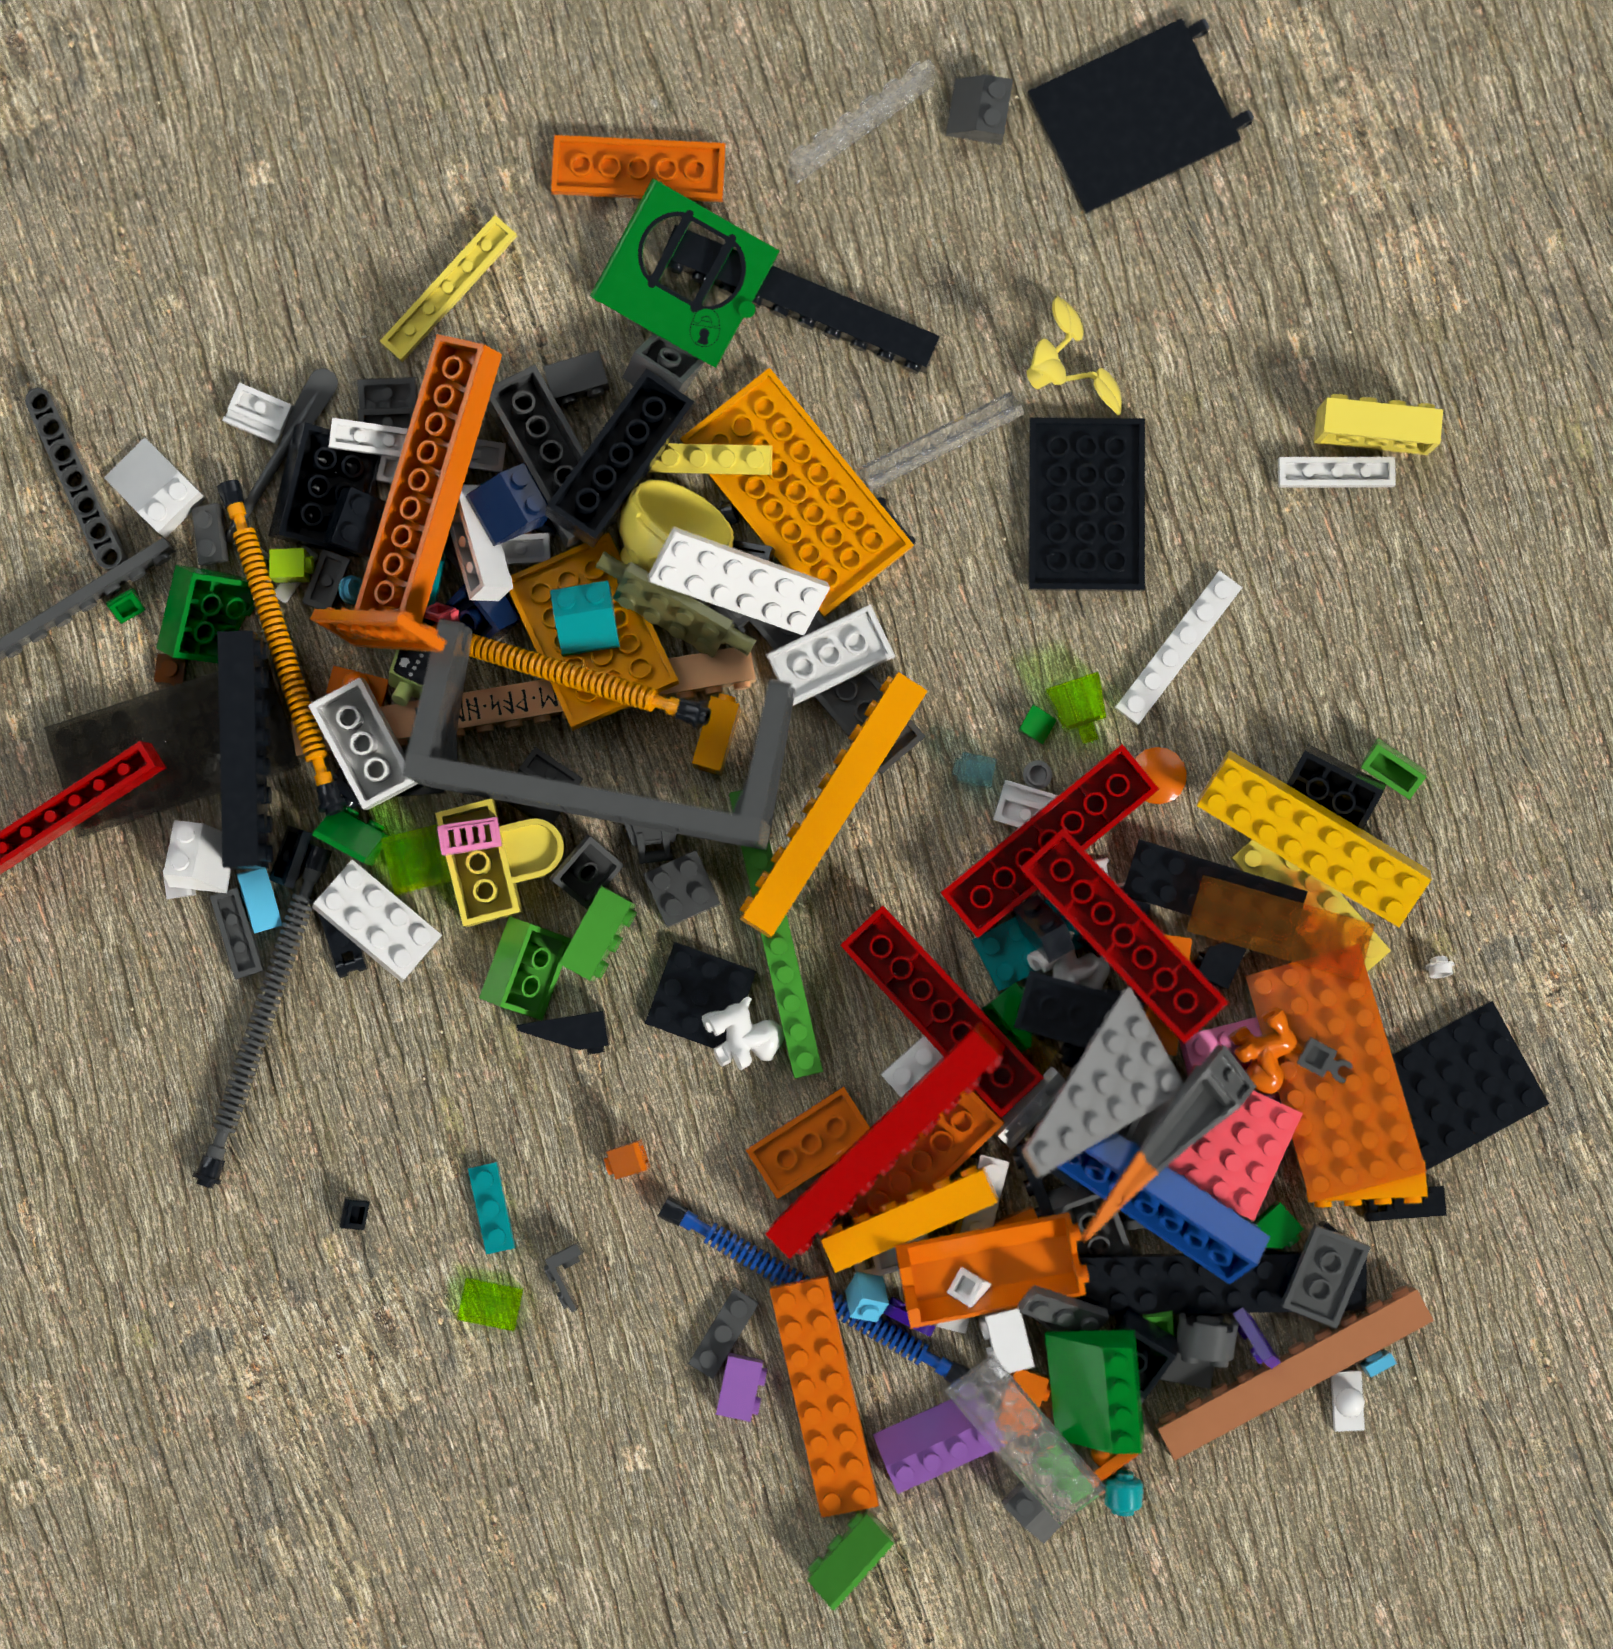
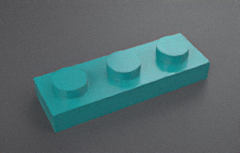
M498 1162L468 1168L486 1255L516 1248Z

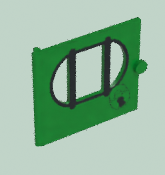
M652 178L595 284L590 297L712 367L717 368L744 318H751L755 314L756 307L752 302L780 250L665 186L663 182ZM681 216L682 220L653 274L649 275L643 260V249L648 234L661 221ZM691 222L697 223L725 240L719 255L693 301L660 283L665 269ZM736 247L742 265L741 278L737 288L723 302L713 306H703V302L731 250Z

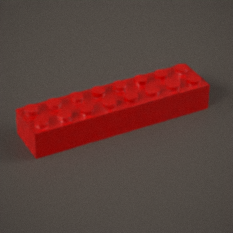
M1121 744L946 886L940 893L978 938L1037 890L1033 883L1020 871V868L1060 830L1064 828L1086 850L1155 794L1159 788L1124 745Z
M1064 828L1020 868V871L1183 1044L1191 1039L1229 1003Z
M883 905L840 945L943 1056L979 1021L1005 1045L1001 1053L1004 1056L1001 1063L989 1075L984 1071L981 1074L983 1078L974 1089L1000 1118L1045 1078Z

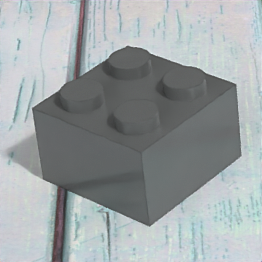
M697 850L643 874L667 928L721 905Z

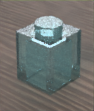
M962 752L961 758H955L952 775L957 776L956 783L990 789L997 759Z

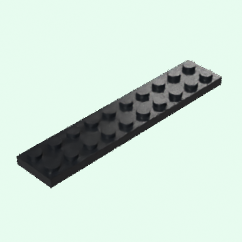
M1302 1251L1263 1252L1258 1265L1230 1285L1184 1253L1078 1255L1080 1265L1086 1264L1089 1282L1084 1283L1086 1295L1073 1298L1105 1308L1108 1311V1315H1124L1128 1309L1138 1315L1173 1311V1314L1235 1313L1242 1307L1248 1313L1293 1312L1283 1308L1280 1304ZM1367 1258L1344 1311H1366Z

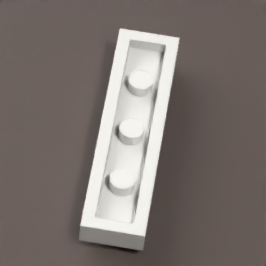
M1395 457L1278 458V488L1395 486Z

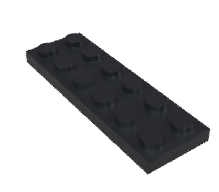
M1140 839L1138 840L1123 888L1124 893L1128 897L1288 947L1291 946L1308 892Z

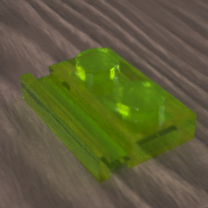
M466 1277L457 1320L515 1331L524 1288Z

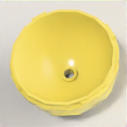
M648 480L635 487L622 506L620 536L623 539L624 548L620 552V557L626 565L632 562L650 572L673 527L731 548L733 547L734 532L729 522L705 498L686 487L669 481Z

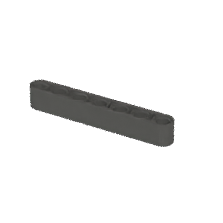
M39 387L33 388L26 395V407L99 566L110 571L128 559L126 551L58 401L47 390ZM47 397L46 406L42 409H37L38 400ZM58 423L59 429L57 433L49 435L48 428L50 425ZM64 449H70V457L65 461H60V453ZM81 474V484L72 487L71 481L73 477ZM93 500L94 508L90 512L84 513L83 505L85 502ZM100 526H105V535L100 539H96L94 535L96 529ZM117 552L116 562L107 565L106 558L108 554Z

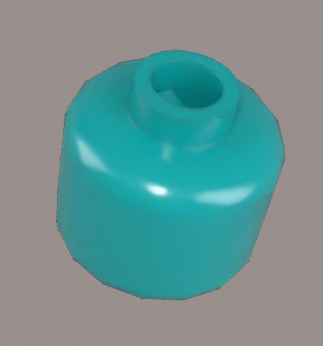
M1117 1470L1115 1475L1109 1476L1106 1479L1104 1503L1107 1508L1111 1509L1112 1514L1124 1517L1133 1516L1134 1512L1142 1507L1144 1487L1142 1480L1135 1477L1134 1472L1130 1470Z

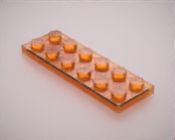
M1203 875L1187 931L1359 981L1375 924Z

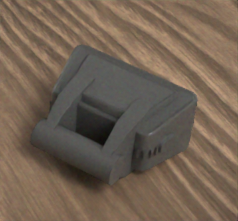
M624 824L627 831L626 835L633 847L638 846L639 864L673 860L671 842H676L677 833ZM663 843L664 850L646 852V845Z

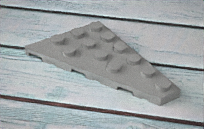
M1131 987L1125 988L1120 992L1121 995L1113 1008L1108 1011L1103 1024L1097 1029L1088 1043L1082 1058L1074 1066L1067 1082L1062 1085L1052 1101L1049 1111L1037 1125L1032 1138L1024 1146L1022 1152L1036 1177L1043 1176L1175 1097L1183 1086L1180 1076Z

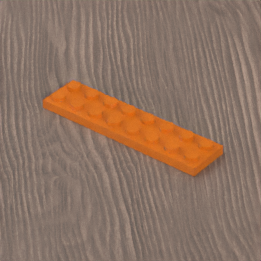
M828 1275L772 1286L769 1290L821 1518L878 1507L879 1499Z

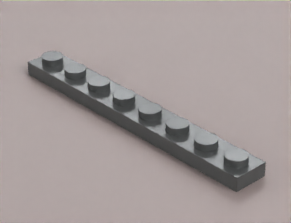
M164 537L0 638V660L5 657L12 658L23 651V646L31 641L36 643L44 639L48 635L47 631L55 626L58 628L65 626L72 621L73 618L71 616L79 611L86 612L97 605L96 601L103 596L110 597L115 595L122 589L121 585L129 580L131 582L139 580L146 575L145 570L153 565L160 566L171 559L170 555L176 552L172 544Z

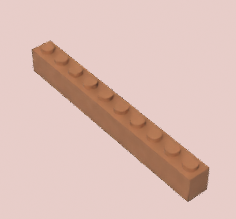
M1406 1285L1399 1287L1391 1292V1298L1383 1302L1381 1299H1378L1366 1305L1365 1312L1357 1316L1355 1313L1343 1317L1340 1320L1341 1325L1331 1330L1329 1327L1323 1328L1313 1335L1315 1339L1307 1343L1300 1341L1288 1348L1289 1353L1278 1357L1281 1363L1273 1369L1263 1362V1367L1255 1371L1248 1369L1236 1376L1237 1381L1229 1385L1222 1383L1210 1390L1211 1395L1203 1399L1196 1397L1184 1404L1185 1409L1177 1413L1174 1410L1160 1416L1158 1418L1160 1422L1155 1424V1427L1171 1457L1176 1461L1433 1322L1434 1319L1418 1290L1413 1287L1407 1288Z

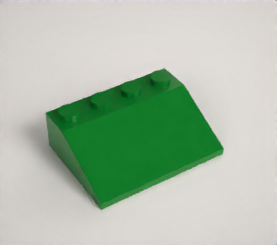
M1135 1330L1046 1332L1045 1338L1056 1439L1111 1454H1142L1144 1426Z

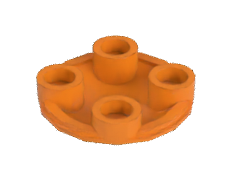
M1153 747L1144 750L1135 757L1138 764L1159 788L1146 802L1164 804L1171 802L1181 794L1186 785L1187 772L1184 762L1175 752L1168 748Z

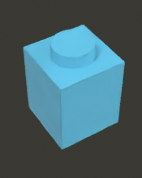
M856 1272L845 1290L850 1318L877 1322L889 1304L883 1276Z

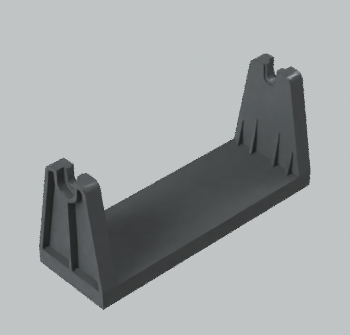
M445 619L439 620L436 629L438 631L437 636L447 642L442 652L431 651L402 777L426 787L767 850L795 696V688L792 687V683L769 679L749 776L733 812L727 813L458 762L457 727L472 641V630L465 627V624L462 622Z

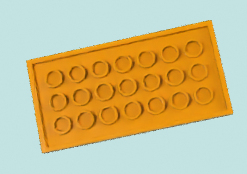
M770 367L680 438L683 444L773 446L772 475L708 474V476L725 497L731 501L734 508L763 544L775 549L774 557L781 566L828 582L830 589L818 609L823 618L914 547V544Z

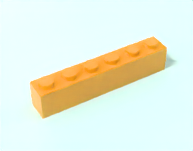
M976 1165L960 1171L961 1177L952 1181L949 1177L933 1183L934 1189L923 1192L922 1188L906 1195V1201L899 1204L895 1200L883 1204L879 1207L881 1212L870 1216L869 1212L862 1213L852 1218L853 1224L844 1228L842 1223L830 1227L826 1231L827 1235L821 1239V1242L835 1273L892 1249L895 1245L908 1242L998 1203L999 1198L985 1166L977 1169Z

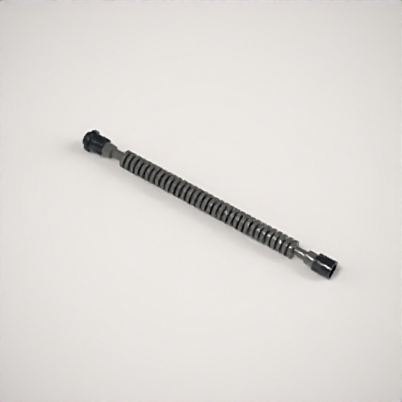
M312 844L309 846L303 864L305 867L302 875L304 881L299 895H292V898L297 899L296 902L290 901L289 904L295 906L294 909H287V912L292 913V916L285 915L284 918L290 922H283L282 926L286 927L287 930L281 929L280 934L285 936L284 938L280 936L277 938L278 941L282 942V945L275 944V948L280 949V951L273 950L272 955L277 956V959L271 958L269 962L275 965H268L267 969L272 970V973H265V976L269 977L270 980L263 979L262 983L266 984L267 987L261 986L260 991L265 992V994L258 993L257 996L263 1000L262 1002L256 1000L255 1005L260 1006V1008H253L252 1012L257 1013V1016H250V1019L254 1020L255 1023L248 1022L247 1025L253 1029H246L245 1033L250 1035V1037L244 1036L243 1041L248 1043H241L240 1048L245 1049V1052L239 1050L237 1054L243 1058H236L235 1062L239 1063L240 1066L234 1065L232 1069L238 1072H231L230 1076L235 1078V1080H228V1084L233 1087L226 1086L225 1091L230 1094L224 1093L222 1098L228 1101H221L220 1105L225 1107V1109L219 1108L218 1113L223 1115H216L215 1120L220 1121V1123H213V1127L218 1129L213 1144H209L206 1155H203L198 1170L194 1171L192 1175L197 1178L196 1184L213 1188L214 1184L220 1185L222 1182L219 1178L225 1164L223 1158L226 1148L224 1146L228 1134H235L236 1129L231 1126H238L239 1122L234 1120V1118H241V1114L236 1113V1111L243 1112L244 1108L239 1106V1104L245 1105L246 1100L241 1097L247 1098L249 1093L245 1092L244 1089H251V1086L246 1084V1082L253 1083L254 1079L248 1076H255L256 1071L251 1070V1068L257 1069L259 1066L254 1063V1061L260 1062L261 1057L256 1056V1053L263 1054L264 1050L258 1047H265L266 1043L262 1042L261 1039L267 1040L269 1037L263 1033H270L271 1031L266 1025H273V1021L268 1019H275L276 1014L271 1013V1010L277 1012L278 1007L273 1006V1004H280L281 1000L276 999V996H283V993L278 990H285L286 986L282 985L281 982H288V979L284 978L283 975L290 976L291 972L285 969L286 967L290 969L293 967V964L288 963V961H295V957L290 955L291 953L296 955L298 953V950L293 949V946L300 947L301 943L295 942V940H302L303 936L298 935V932H305V929L300 926H307L308 922L303 921V917L310 918V915L306 914L305 911L312 912L313 908L309 907L308 903L313 904L315 902L310 897L315 883H319L321 874L325 873L332 854L330 850Z

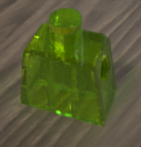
M1099 672L1045 689L1044 695L1065 733L1078 729L1083 745L1099 740L1095 723L1104 721L1106 718Z

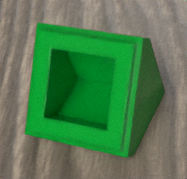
M134 588L106 602L107 607L120 624L146 610Z

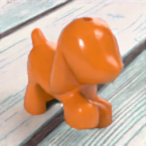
M1278 1007L1270 1009L1261 1016L1264 1023L1270 1026L1274 1032L1255 1037L1246 1026H1243L1229 1035L1231 1041L1235 1045L1240 1046L1234 1051L1236 1057L1242 1062L1252 1060V1063L1245 1072L1257 1086L1255 1090L1262 1094L1277 1092L1283 1083L1284 1076L1278 1064V1058L1291 1052L1301 1053L1304 1049L1297 1042L1293 1031L1289 1029L1284 1012Z

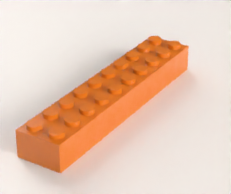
M439 334L436 335L355 608L369 611L370 608L378 611L388 609L393 612H398L401 609L414 615V621L420 625L422 624L502 358L501 353L485 344Z

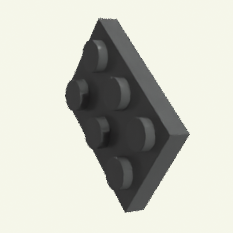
M1314 1224L1280 1305L1285 1309L1337 1328L1371 1247L1366 1243Z

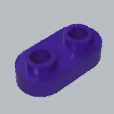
M891 1297L883 1313L910 1327L905 1303L895 1297ZM932 1324L913 1329L931 1337L936 1325Z

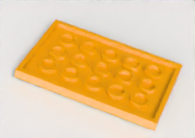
M609 533L603 535L594 548L584 543L511 575L513 588L509 593L536 653L655 688L659 693L679 684L678 678L652 623H649L643 616L631 609L622 607L614 599L620 647L562 657L550 590L608 581L613 597L619 585L617 583L618 579L596 568L604 551L623 562ZM550 681L572 731L629 706L625 703Z

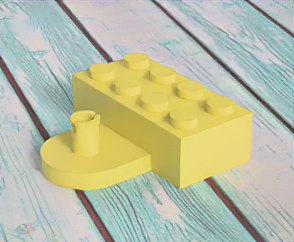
M492 798L435 813L438 826L498 817L502 846L446 856L464 927L524 913L516 883L552 873L563 859L565 850L564 840L554 825L548 821L533 818L502 826L496 801ZM485 825L486 842L492 841L490 827ZM473 827L474 843L477 844L480 843L478 828ZM462 829L460 830L462 845H468L466 830ZM450 831L448 832L450 847H456L454 832Z

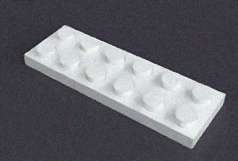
M676 527L672 528L648 574L649 581L654 584L803 636L830 589L826 581Z

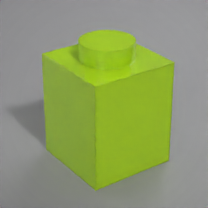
M304 548L269 549L270 579L275 583L310 582V574H313L315 571L313 556H310L307 550Z

